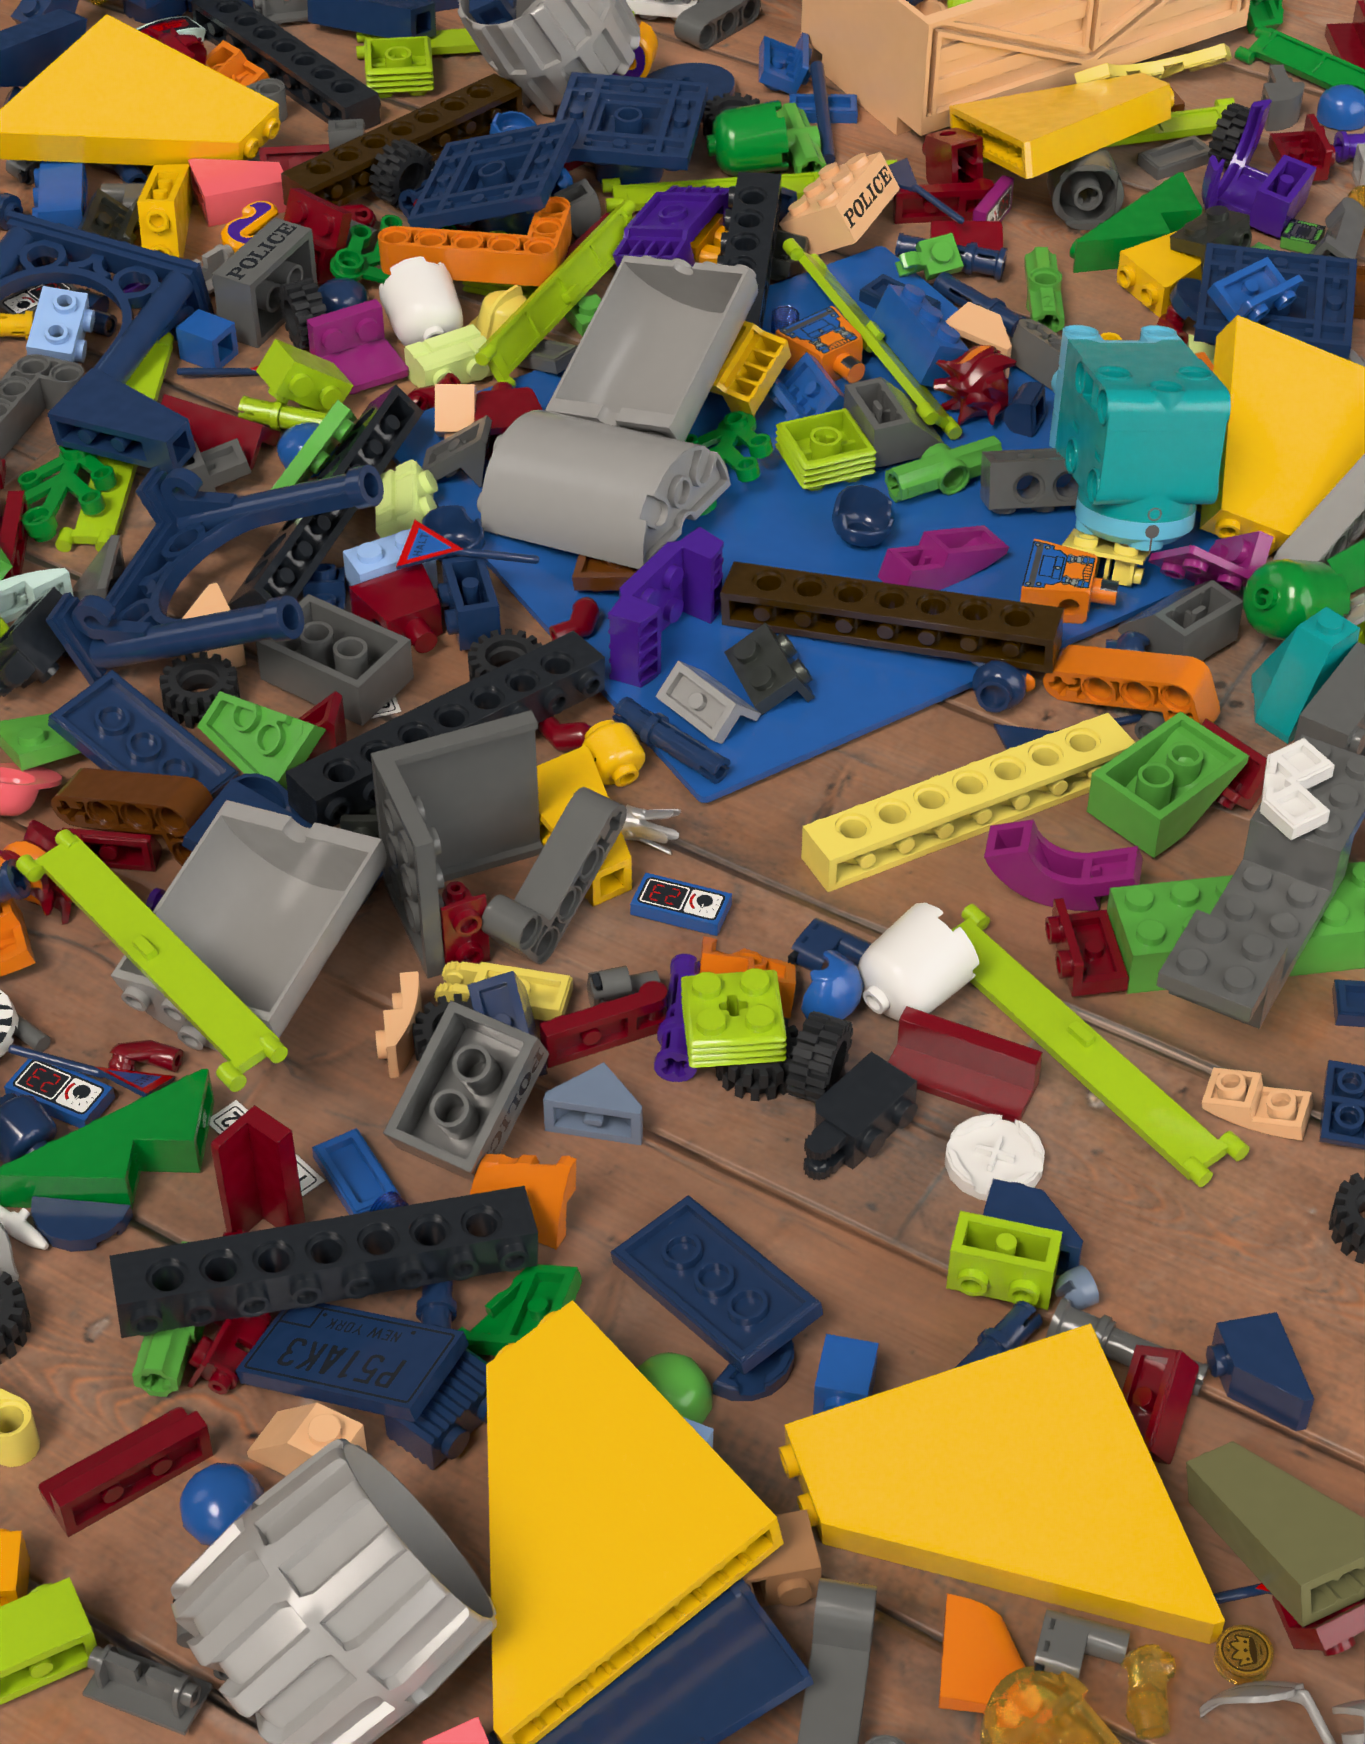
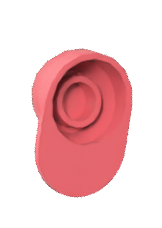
M0 763V816H18L25 813L35 802L39 790L59 786L62 782V776L53 770L40 766L21 771L15 763Z

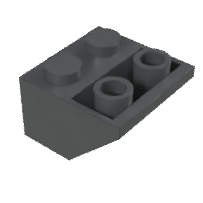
M882 377L845 385L844 408L850 411L877 452L875 454L876 460L874 461L876 466L873 468L921 458L929 447L938 443H944L933 426L927 425L918 415L916 403Z
M1214 580L1176 591L1120 624L1118 632L1123 634L1127 631H1136L1146 635L1150 640V644L1145 647L1146 652L1191 656L1202 661L1237 640L1243 600Z

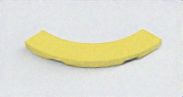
M1223 43L1157 61L1129 65L1105 63L1074 74L1077 84L1144 73L1157 79H1165L1186 69L1193 72L1231 61L1232 56L1230 48Z

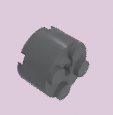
M1101 148L1048 172L1047 186L1054 211L1071 228L1092 230L1113 214L1118 213L1122 206L1124 188L1116 163L1106 149Z

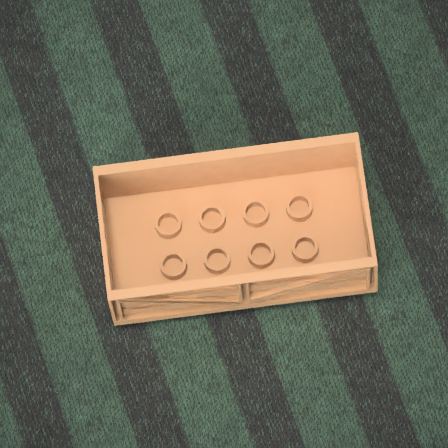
M802 0L801 34L802 32L809 34V44L822 54L825 76L846 94L857 95V103L895 135L914 130L922 136L950 126V105L1073 85L1077 83L1074 73L1105 63L1114 65L1134 64L1247 25L1250 0H973L948 8L947 0H923L916 6L911 5L906 0Z

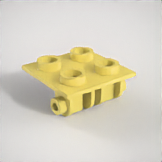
M1075 528L1062 544V546L1095 554L1098 557L1096 576L1101 557L1107 558L1103 579H1109L1112 562L1115 560L1112 580L1119 581V585L1132 587L1133 584L1141 585L1144 569L1138 568L1137 564L1143 565L1151 552L1111 542L1096 535L1085 534Z

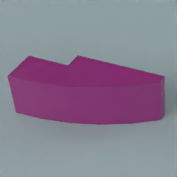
M985 525L924 531L918 546L887 549L877 577L884 583L941 590L965 580L1006 555L1009 546Z

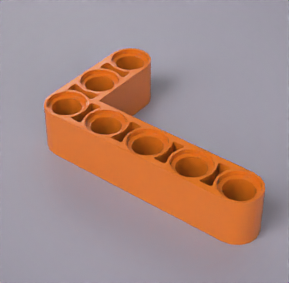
M550 197L545 208L534 214L527 235L390 226L378 233L381 270L385 274L391 275L390 268L405 259L421 256L425 258L426 262L443 263L449 271L452 280L539 287L565 261L572 240L570 202L563 197Z

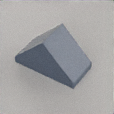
M604 1062L545 1092L543 1099L545 1131L641 1145L643 1139L642 1105Z

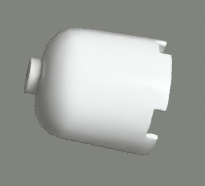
M419 256L405 259L390 268L391 275L387 278L384 285L383 283L380 284L379 295L394 333L404 347L417 342L421 343L426 339L463 327L462 308L451 275L443 263L426 262L424 257Z
M916 903L874 941L860 958L858 970L864 983L863 998L874 1012L878 1014L883 1013L899 1021L906 1006L930 1014L976 976L973 973V969L979 965V959L973 944L961 927L952 932L944 922L938 919L943 914V911L928 903Z

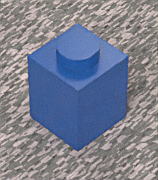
M198 309L176 327L180 359L203 368H222L239 354L235 322Z
M826 1334L814 1386L813 1415L872 1396L877 1370L879 1343Z

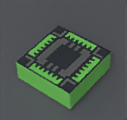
M1291 218L1281 236L1280 248L1309 254L1324 238L1326 226Z

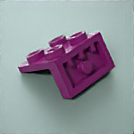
M377 299L307 319L310 353L333 362L354 385L348 395L357 394L362 390L381 384L392 383L397 379L409 376V367L385 338L383 310Z
M1262 531L1217 539L1209 552L1194 545L1151 553L1148 562L1161 567L1160 572L1170 578H1185L1194 582L1195 585L1214 580L1225 589L1239 591L1241 587L1246 586L1248 579L1254 571L1266 563L1274 537Z

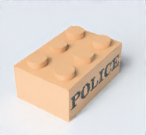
M881 152L866 156L865 153H860L852 157L845 164L838 166L837 162L823 167L818 172L819 177L817 180L804 188V195L788 207L789 212L779 225L783 231L806 236L808 238L806 253L809 255H819L848 246L860 239L899 191L900 187Z

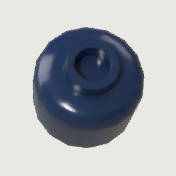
M9 1093L0 1097V1160L3 1164L12 1162L54 1140L57 1133L56 1124L33 1096L24 1094L17 1096L15 1093Z

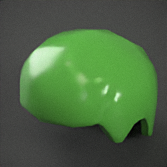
M665 1352L651 1356L637 1368L682 1417L700 1424L704 1422L712 1410L713 1391L707 1377L692 1358L673 1352Z

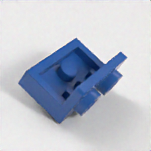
M802 32L795 47L764 36L759 46L758 82L763 83L767 88L774 91L781 90L789 94H797L801 84L806 85L811 76L809 61L812 55V48L809 47V34Z
M1266 257L1213 283L1207 293L1229 323L1237 315L1253 322H1258L1269 313L1270 309L1276 307L1277 310H1282L1297 298L1295 291L1304 280L1300 275H1297L1286 281L1269 257Z
M808 352L801 357L782 380L777 378L768 392L769 397L778 406L787 410L784 414L787 421L835 411L844 407V394L819 361Z

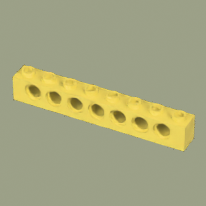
M1109 713L1084 720L1076 725L1046 734L1041 738L1009 748L1001 753L971 762L966 766L931 777L923 782L896 790L888 795L864 804H858L845 811L804 825L802 829L801 858L825 890L831 892L988 832L991 825L1011 823L1085 795L1090 791L1092 773L1132 746L1135 741Z

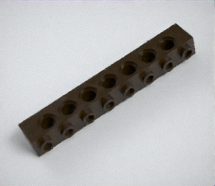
M493 73L281 173L284 205L287 206L290 188H302L339 207L372 192L370 186L373 183L369 182V176L374 175L375 172L370 170L372 164H378L379 160L375 159L378 153L383 155L384 151L382 148L386 144L391 146V141L395 139L398 141L406 139L430 153L433 157L432 161H436L446 143L489 135L490 125L496 113L502 114L508 111L523 113L522 88Z
M736 561L733 562L720 592L722 625L756 630L766 623L774 633L784 632L788 635L985 664L991 660H1000L1019 669L1053 673L1063 637L1064 608Z

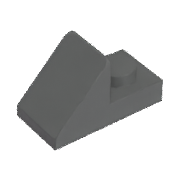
M486 415L428 448L422 469L429 470L437 481L444 476L449 478L455 475L462 468L479 487H482L488 464L492 420Z

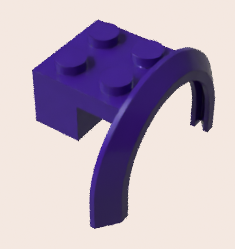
M1266 99L1253 102L1242 137L1221 180L1225 160L1222 159L1218 163L1216 156L1212 155L1209 158L1201 195L1205 212L1212 206H1225L1228 210L1250 215L1251 227L1260 230L1264 234L1280 238L1291 218L1294 219L1306 203L1317 167L1285 154L1270 174L1248 166L1262 135L1272 100Z

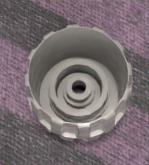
M458 0V15L485 60L497 75L522 88V103L527 108L535 104L543 115H554L557 106L562 102L571 72L604 75L615 73L624 76L635 59L633 50L637 49L640 44V27L626 0H517L516 19L493 25L477 23L469 13V0Z
M347 1439L332 1441L262 1494L175 1580L171 1587V1594L176 1599L171 1604L175 1620L194 1636V1638L186 1641L187 1645L201 1666L225 1673L228 1676V1679L218 1690L241 1716L251 1717L255 1714L258 1733L268 1744H372L429 1698L497 1626L496 1610L491 1598L485 1591L475 1571L448 1537L447 1533L391 1472L359 1445L350 1443Z

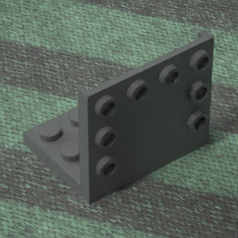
M531 710L370 753L379 838L382 839L387 854L386 865L383 869L384 886L427 978L442 975L445 966L440 910L445 904L438 893V889L444 888V882L537 856L543 849V845L540 842L535 729H538V723Z

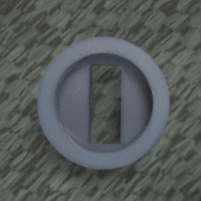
M1083 1265L1067 1270L1055 1283V1295L1057 1297L1065 1296L1064 1298L1071 1300V1306L1076 1309L1083 1310L1099 1302L1097 1285L1091 1273Z

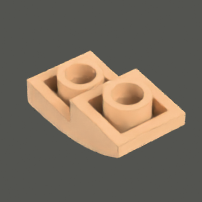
M418 971L400 973L401 992L392 993L393 1009L383 1010L385 1030L375 1031L378 1060L388 1059L390 1078L400 1077L415 1050L413 1023L416 1024L415 1017L417 1013L422 1012Z
M1213 1067L1202 1100V1108L1219 1118L1247 1129L1303 1141L1313 1108L1312 1092L1265 1087L1263 1086L1262 1074L1259 1072Z

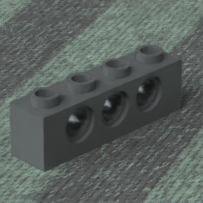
M1055 448L982 451L980 498L987 508L994 513L1011 514L1016 512V508H1031L1037 512H1051L1055 510V506H1071L1072 509H1075L1078 483L1072 476L1066 486L1056 487L1057 480L1062 475L1069 473L1065 466L1064 457H1061V454ZM1028 475L1033 476L1032 482L1028 487L1016 489L1017 483L1021 478Z

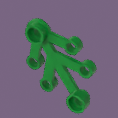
M385 215L381 219L380 231L390 226H402V220L395 215ZM361 224L351 227L348 247L337 251L331 259L330 271L336 278L347 277L355 281L363 278L378 283H385L390 275L375 267L381 265L378 241L373 252L361 254L362 249L369 247L371 243L372 231L369 227ZM455 225L444 226L443 228H441L448 230H457Z
M743 411L731 412L719 423L717 429L698 438L695 434H688L685 442L703 445L706 448L718 443L717 446L709 450L717 452L724 463H727L736 472L737 479L741 482H750L757 479L761 474L757 459L765 458L773 452L770 436L763 433L756 434L757 423L755 417ZM746 445L751 457H744L735 446ZM715 500L700 516L712 512L717 506V501Z
M59 446V457L35 470L21 474L18 478V483L21 490L25 492L28 511L23 514L21 521L27 535L36 542L48 541L56 535V528L58 527L56 515L68 491L78 499L85 515H95L103 511L106 503L101 491L109 490L118 483L113 467L102 464L95 458L97 456L95 454ZM80 469L90 473L95 489L90 488L77 476ZM60 471L59 474L53 476L52 478L46 481H43V479ZM47 496L42 506L32 508V503Z

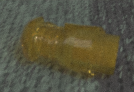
M1145 1644L1129 1651L1122 1660L1121 1667L1127 1670L1129 1687L1126 1692L1125 1716L1133 1725L1137 1738L1151 1740L1163 1737L1171 1731L1168 1720L1167 1682L1175 1676L1176 1662L1174 1657L1169 1652L1162 1651L1159 1645Z

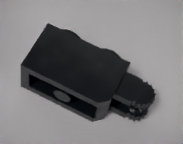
M55 587L33 601L0 637V697H5L14 688L19 686L24 689L37 679L42 684L45 683L61 667L56 662L62 655L64 658L69 656L45 621L62 597V594Z
M871 1051L815 1102L814 1130L811 1132V1135H808V1138H805L804 1151H806L807 1155L803 1163L805 1175L807 1174L808 1178H813V1180H825L826 1177H830V1173L836 1172L843 1164L853 1170L867 1156L869 1158L874 1157L882 1149L886 1139L897 1128L903 1129L913 1120L918 1108L916 1104L917 1080Z

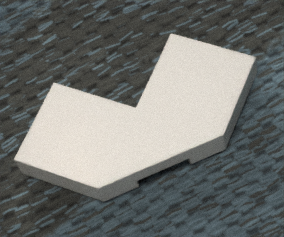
M1305 738L1269 754L1265 767L1260 813L1290 840L1328 823L1330 810L1307 789L1331 778L1335 765Z

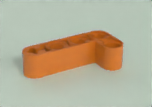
M1068 645L1058 655L1053 673H1046L1043 677V685L1046 691L1051 696L1062 701L1162 712L1165 722L1181 711L1201 725L1205 719L1214 723L1220 714V704L1212 673L1203 661L1191 656Z

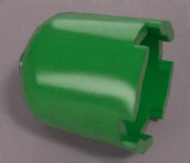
M777 100L730 108L716 116L712 135H706L708 156L716 157L717 164L724 173L730 176H738V172L779 173L788 171L789 163L782 162V153L789 152L785 117L778 118L776 112L782 108L781 102Z
M1294 559L1268 561L1254 571L1248 579L1243 592V609L1248 623L1256 632L1280 641H1284L1298 625L1325 607L1330 608L1342 617L1343 615H1348L1350 611V591L1342 574H1337L1330 566L1318 561Z

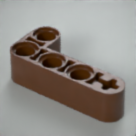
M80 768L52 798L51 806L62 821L75 827L162 835L175 860L183 866L192 851L182 846L184 836L214 800L208 789L201 782L190 777Z

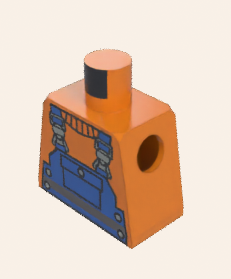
M827 307L776 331V336L788 341L791 357L783 368L790 371L801 357L808 352L819 361L833 381L844 378L849 383H855L863 377L865 366L862 364V336L835 307Z
M1034 539L1022 584L1020 602L1064 608L1063 623L1082 624L1087 621L1091 602L1115 606L1119 581L1096 578L1098 557L1095 554Z

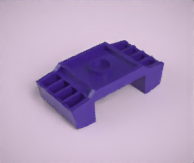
M673 185L665 192H656L624 228L623 239L612 254L617 267H619L624 255L636 257L648 255L656 259L666 260L679 258L688 262L693 267L695 259L690 243L716 213L723 214L724 226L725 211L729 209V188H720V186L678 187V185Z
M698 527L680 541L667 542L619 588L620 598L608 613V619H610V628L608 630L610 634L609 663H611L609 679L640 688L661 673V632L671 623H675L680 618L682 612L709 624L715 620L721 611L720 592L722 590V564L724 562L722 557L724 542L705 529Z

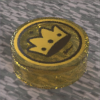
M1234 1625L1225 1629L1219 1635L1213 1659L1219 1674L1228 1682L1239 1685L1247 1682L1263 1681L1270 1672L1274 1650L1268 1637L1260 1630L1248 1625Z

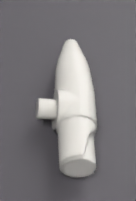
M0 1205V1222L9 1235L28 1246L42 1250L48 1249L49 1244L43 1235L26 1221L30 1215L29 1211L22 1208L19 1213L15 1211L10 1212Z

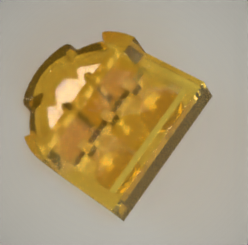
M1034 1666L1018 1669L1000 1681L985 1707L980 1729L981 1744H1122L1084 1699L1089 1689L1082 1682L1067 1672L1062 1671L1057 1675L1046 1671H1034Z

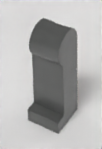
M1345 197L1325 218L1328 228L1325 237L1309 254L1355 259L1365 227V209L1358 201Z

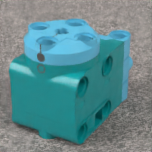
M1084 325L1065 326L1062 330L1059 367L1051 381L1055 397L1049 446L1055 448L1061 454V457H1064L1068 473L1078 483L1075 527L1082 533L1096 535L1102 539L1125 544L1137 550L1157 551L1163 545L1177 541L1193 529L1198 504H1214L1217 500L1226 425L1231 411L1230 393L1227 387L1192 352L1172 328L1149 325L1141 328L1139 340H1104L1095 328Z

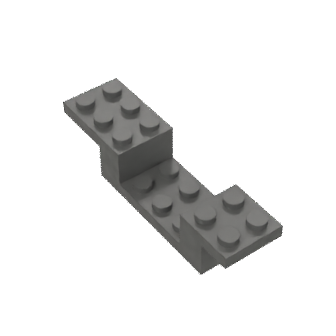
M1303 734L1299 740L1305 738L1335 765L1331 778L1307 789L1330 810L1328 823L1290 840L1260 813V803L1250 820L1243 860L1212 912L1208 914L1196 909L1160 969L1156 986L1168 990L1169 994L1258 1029L1261 1027L1346 873L1354 836L1365 818V756Z

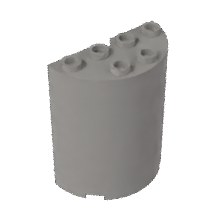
M624 255L545 410L685 441L757 297L758 285L755 279V272L741 264L728 266L705 261L703 263L695 262L692 267L688 262L679 258L666 260L656 259L648 255H643L642 257Z
M533 410L517 418L503 434L496 438L493 453L486 470L482 492L477 500V508L481 513L484 531L640 569L667 542L675 541L682 534V525L685 518L695 521L731 483L727 467L721 456L717 452L710 451L706 446L546 410Z
M226 800L153 910V913L280 1038L383 871L387 861L385 846L380 838L314 822L311 828H306L298 824L291 816ZM124 955L111 974L113 980L123 991L121 995L122 1000L133 1009L147 1012L153 1018L177 1032L178 1038L190 1048L202 1050L205 1046L218 1051Z

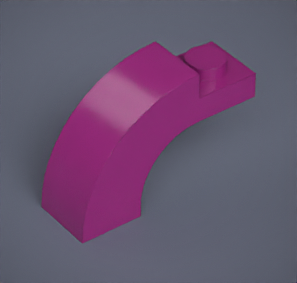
M1034 819L991 825L984 859L990 869L1010 889L1032 901L1053 907V899L1063 898L1067 910L1074 911L1099 910L1101 896L1109 895L1110 888L1139 885L1143 862L1138 846L1089 853L1065 850L1049 842L1038 830Z

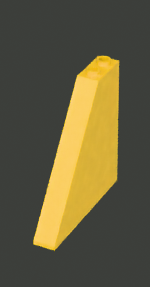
M106 14L0 109V160L150 166L189 164L188 160L194 158L247 161L249 158L253 159L257 155L259 147H262L269 139L275 138L281 125L279 120V104Z
M1144 73L950 105V127L960 128L983 137L984 158L1025 179H1029L1171 119L1174 94L1170 83Z
M1237 315L1216 336L1213 373L1227 387L1230 393L1231 411L1226 425L1217 500L1214 504H1202L1200 529L1215 534L1219 538L1262 531L1274 537L1268 554L1271 555L1292 535L1365 454V367Z
M573 1300L560 1310L547 1314L536 1328L516 1343H510L503 1347L495 1358L486 1364L491 1600L496 1610L495 1618L497 1620V1626L492 1632L493 1730L500 1744H536L784 1544L777 1516Z
M1091 1323L784 1425L786 1445L778 1447L780 1459L788 1479L798 1478L803 1491L802 1495L797 1496L799 1510L807 1509L811 1527L816 1526L821 1542L824 1545L1206 1644L1220 1640L1225 1619Z

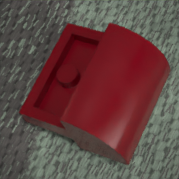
M290 188L284 220L312 229L318 284H324L328 280L336 278L330 271V262L337 251L347 248L349 245L346 241L353 213L302 188Z

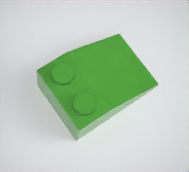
M1180 711L1092 773L1087 812L1155 858L1186 835L1248 763L1249 756Z

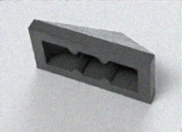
M120 535L110 536L72 588L73 595L78 597L79 600L87 595H95L105 599L124 572L125 563Z

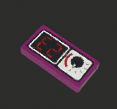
M1003 175L998 179L994 187L973 210V221L1001 222L1012 206L1014 178Z

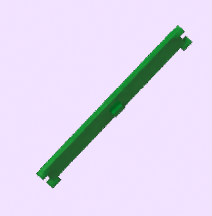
M1259 25L1255 31V37L1258 39L1249 49L1240 46L1235 52V59L1251 65L1257 57L1272 65L1283 64L1286 71L1326 89L1339 84H1349L1363 90L1365 93V69L1270 27L1267 28Z

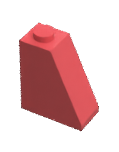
M199 158L188 160L192 191L208 227L227 224L236 218L242 217L243 208L255 201H268L277 207L278 213L285 212L286 205H284L281 173L284 171L279 162Z

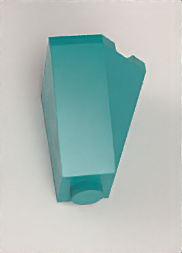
M1325 607L1298 625L1251 675L1250 683L1251 692L1254 693L1255 705L1253 711L1255 723L1287 744L1293 741L1296 735L1299 715L1358 642L1360 627L1328 607Z

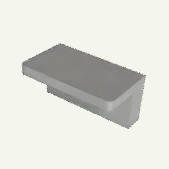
M679 660L655 696L711 740L720 744L724 742L740 715L755 721L761 715L759 711L707 672Z

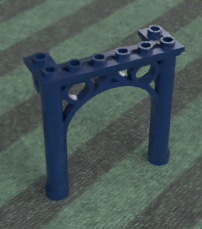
M11 210L6 214L8 219L6 224L9 231L0 241V301L25 288L51 283L85 286L109 297L122 312V325L117 337L94 368L124 384L127 383L157 340H160L169 332L174 336V341H177L176 327L195 311L200 309L215 315L200 263L164 254L157 250L132 245L125 241L100 236L93 232L68 227L61 223L50 222L32 215ZM110 273L115 274L114 277H113V281H112V278H111ZM139 282L149 285L145 290L139 292H123V289L131 283ZM142 308L134 319L132 309Z
M362 465L349 469L346 474L238 497L234 493L199 491L203 481L189 469L174 468L167 473L166 470L162 471L159 466L152 467L135 492L156 525L105 599L95 595H87L79 600L78 597H73L71 592L64 593L45 621L90 685L104 676L108 669L268 639L278 642L297 639L304 629V615L298 601L289 595L271 598L265 604L186 619L167 617V610L174 592L195 566L217 548L247 531L269 524L354 506L358 509L378 506L383 499L384 487L377 469L372 465Z

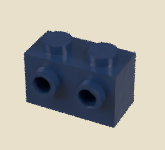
M467 556L442 559L444 583L437 584V594L441 609L448 608V610L444 611L448 635H456L460 651L470 649L473 642L479 643L478 637L483 634L491 638L490 631L498 630L499 635H501L499 603L485 559Z

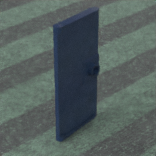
M741 1578L536 1744H717L803 1689L810 1687L814 1682L803 1662L758 1603L754 1593L751 1591L750 1585ZM494 1731L486 1734L489 1744H500Z

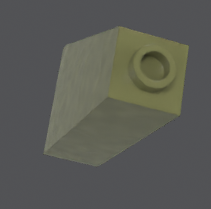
M1234 1441L1205 1452L1186 1462L1189 1503L1302 1627L1365 1598V1518Z

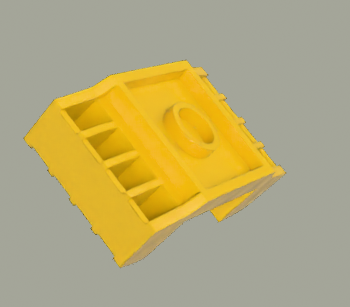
M744 321L710 392L722 395L731 412L743 411L755 416L759 406L791 357L788 341L762 330L754 323Z

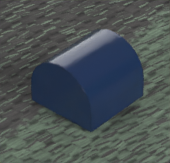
M1027 382L1018 388L1004 412L1005 424L1012 432L1027 437H1033L1046 417L1044 383Z

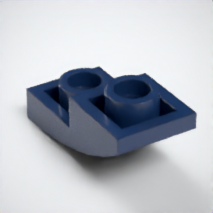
M330 563L320 564L303 588L304 597L310 594L346 610L344 567L336 568L334 564Z
M1328 1060L1322 1099L1319 1142L1365 1150V1066Z

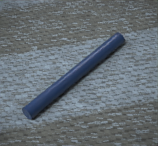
M814 61L811 63L810 69L817 126L820 135L821 152L828 165L834 163L836 158L824 64L821 61Z

